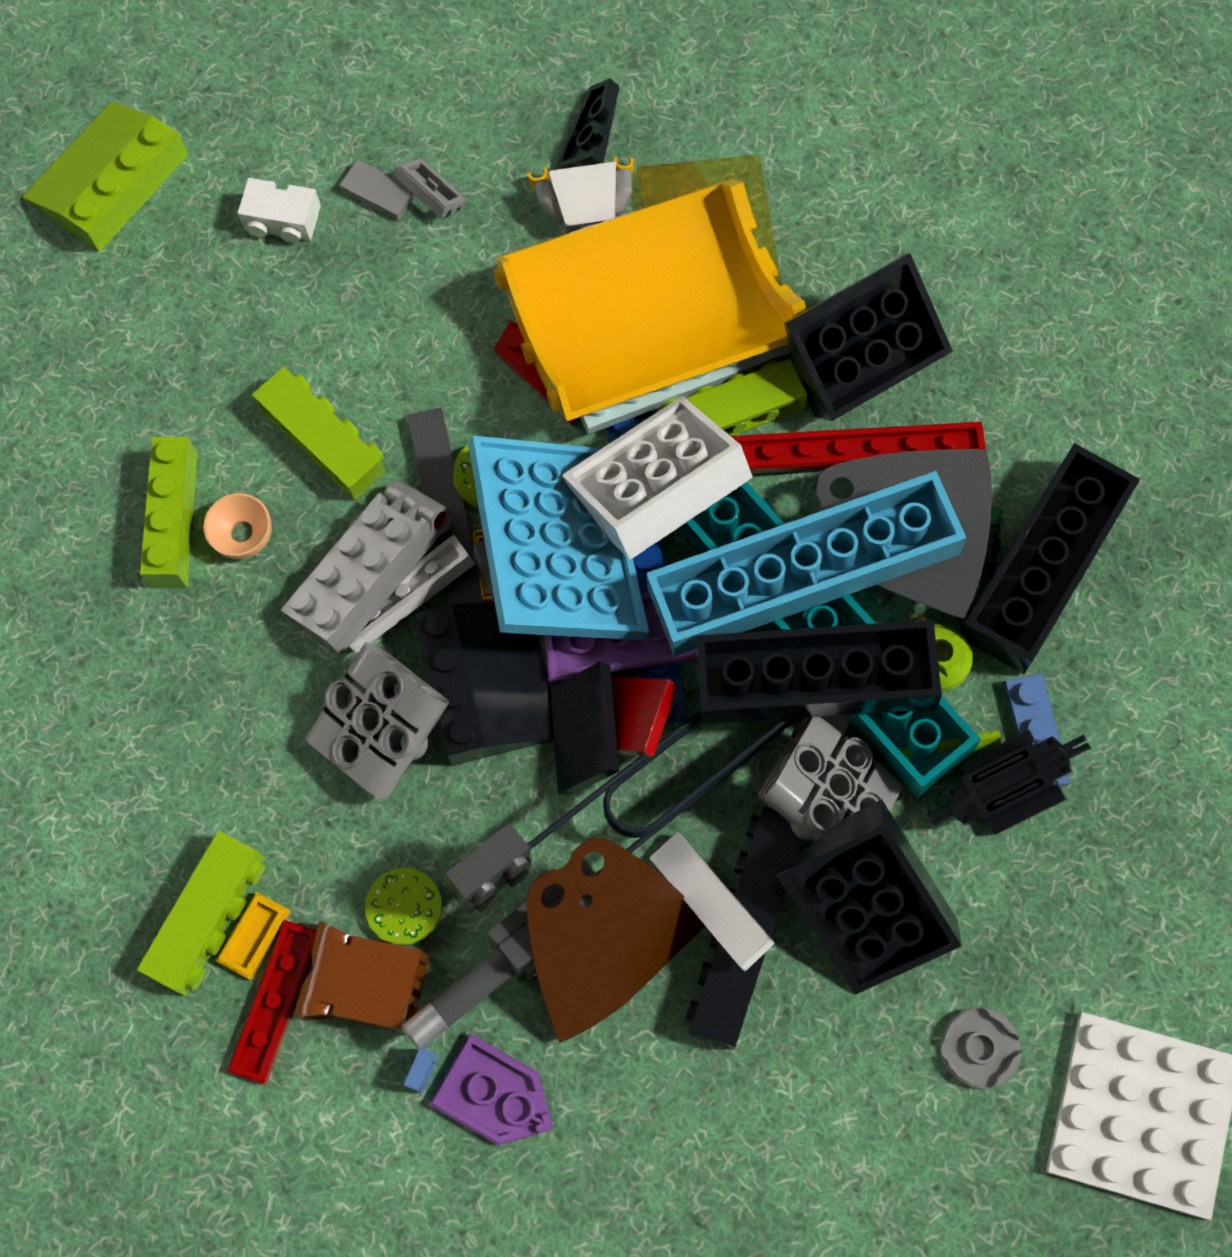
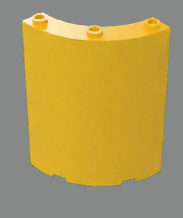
M729 179L495 258L498 268L493 269L497 286L500 290H506L514 316L525 343L521 344L523 355L527 364L534 363L547 390V398L553 413L560 412L564 419L569 421L789 344L784 322L806 311L805 301L799 298L787 284L780 286L774 277L778 276V270L766 247L758 248L752 231L757 229V225L742 181Z

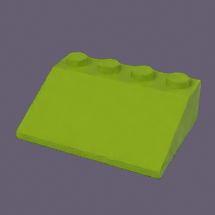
M111 101L22 198L100 253L189 154L180 134L156 117Z

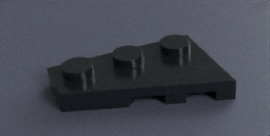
M611 78L590 86L553 170L604 163L620 88Z

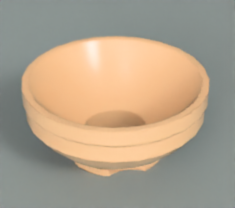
M244 493L230 494L217 500L206 513L204 520V533L210 546L222 556L231 559H244L257 554L265 547L272 532L270 514L265 505L259 499ZM241 523L249 524L252 527V535L247 541L237 542L232 539V530L236 525Z

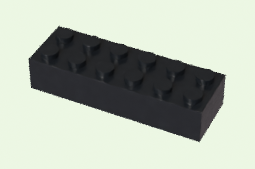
M1074 443L965 622L961 633L967 638L968 642L1018 672L1025 674L1140 479Z
M934 620L696 636L702 724L937 709L942 697Z

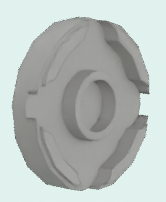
M972 1008L961 1011L947 1023L941 1035L940 1053L945 1068L955 1080L969 1088L989 1089L1002 1085L1014 1075L1021 1061V1045L1017 1029L1006 1016L993 1009Z

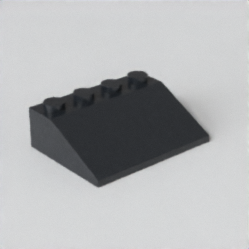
M906 253L784 322L796 371L807 393V401L816 418L828 421L839 418L953 352L911 253Z
M494 601L452 604L415 613L432 688L449 701L439 720L447 755L452 766L554 741L551 691L537 634L500 632Z
M883 800L845 817L777 871L778 879L855 995L962 946L956 916Z

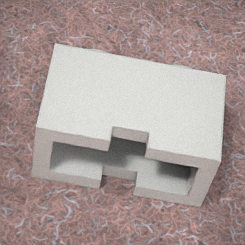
M248 178L237 214L244 230L253 236L265 237L266 234L280 236L283 240L291 243H298L300 240L311 242L321 204L315 189L288 184L287 190L276 189L275 182Z

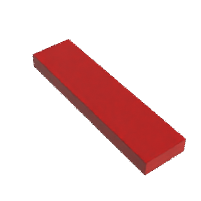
M287 920L283 921L227 1072L266 1085L299 997L301 986L305 981L312 962L311 949L316 930Z

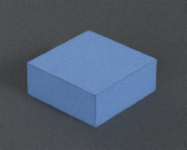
M425 1048L419 1050L404 1085L423 1094L439 1055Z

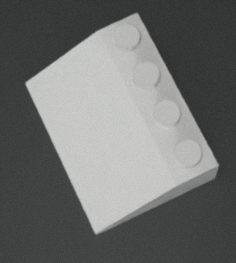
M684 396L676 399L562 475L564 481L607 537L629 560L753 478L741 445Z

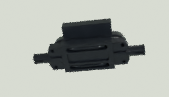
M1027 730L960 764L965 776L961 777L963 781L946 790L947 804L928 812L930 819L941 815L931 820L934 827H937L956 817L963 825H968L982 818L983 820L988 819L994 833L998 835L1068 800L1057 780L1072 773L1071 758L1092 749L1090 744L1086 742L1088 740L1082 734L1063 745L1053 736L1037 743L1031 730ZM1086 742L1085 744L1074 749V747Z

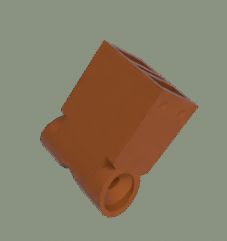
M319 920L311 949L312 970L301 986L293 1018L301 1020L340 1019L405 1034L401 1027L417 1013L430 957L421 950L350 936Z

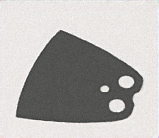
M952 449L898 452L850 460L823 470L819 475L816 489L817 497L821 502L820 511L937 471L967 538L961 555L877 585L931 608L964 619L979 584L990 531L992 485L987 450ZM844 477L849 479L854 486L853 494L847 499L835 498L830 491L831 482L837 478Z

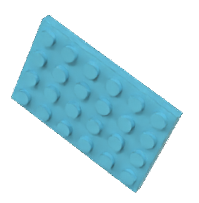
M473 435L468 447L500 632L644 640L649 630L633 558L629 560L611 542L562 477L564 473L602 448Z

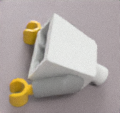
M615 157L613 162L552 170L549 173L548 169L543 167L544 175L542 177L534 178L531 172H528V178L540 206L555 223L564 224L566 231L583 229L615 218L624 212L633 191L634 159L630 157L629 164L625 166L620 165L618 157Z

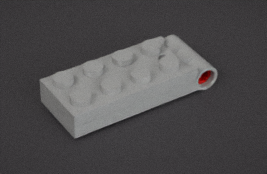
M402 481L392 482L387 486L384 495L380 493L376 495L282 607L281 611L300 629L339 655H342L438 537L450 528L453 521L452 510Z

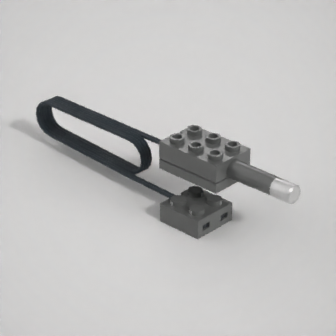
M699 710L659 741L653 757L639 756L529 843H526L515 828L508 823L445 873L449 891L468 915L476 909L479 913L483 912L498 899L496 893L508 884L512 888L529 874L527 868L531 866L529 856L532 848L605 791L603 800L604 816L610 827L620 835L639 838L626 849L632 853L799 718L781 719L653 823L641 828H631L621 824L615 819L610 810L612 794L625 781L701 724V710ZM583 859L581 869L586 876H595L602 870L600 869L595 873ZM556 883L547 886L541 894L542 904L547 908L559 905L564 897L563 887ZM587 894L582 896L579 902L582 908L588 907L592 902V897ZM527 901L487 932L489 947L493 952L402 1025V1030L417 1049L421 1050L512 976L518 983L525 978L530 982L537 978L527 922Z

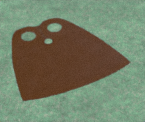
M594 837L586 840L573 850L567 864L557 870H548L536 879L528 890L526 904L527 922L534 966L554 1031L560 1043L583 1033L623 1007L705 927L704 923L684 901L683 898L685 896L664 876L620 845L604 838ZM592 852L600 853L604 858L602 870L595 876H586L581 869L583 859ZM551 884H560L564 889L562 902L553 908L545 907L541 902L543 890ZM586 894L592 897L591 904L586 908H582L579 904L581 897Z

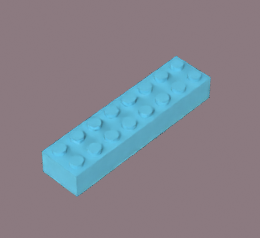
M937 471L650 571L646 573L647 586L674 656L697 649V635L742 633L961 555L967 538Z

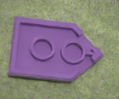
M470 1033L429 1105L497 1145L554 1130L540 1074Z

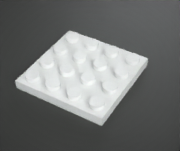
M1084 1012L1079 1013L1046 1173L1205 1220H1211L1232 1111V1055Z

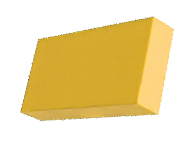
M256 892L216 961L252 980L277 937L283 921L288 918L291 911Z

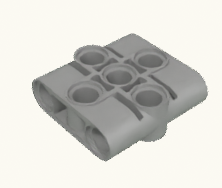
M365 642L342 680L335 681L328 687L325 693L326 705L305 739L372 795L386 800L412 760L421 758L428 747L427 737L446 709L449 701L389 653L372 643ZM398 682L399 690L398 693L395 695L394 687L395 684ZM351 693L352 699L348 705V696ZM378 713L379 721L375 727L374 718ZM404 734H405V737H406V745H405V747L402 749V747H401V739H402V737H403ZM358 746V755L355 759L354 750Z
M820 716L804 717L794 730L762 786L758 797L791 822V828L799 839L803 841H816L845 817L880 800H883L888 810L891 811L902 790L903 781L873 758L872 751L865 741L860 738L848 739Z

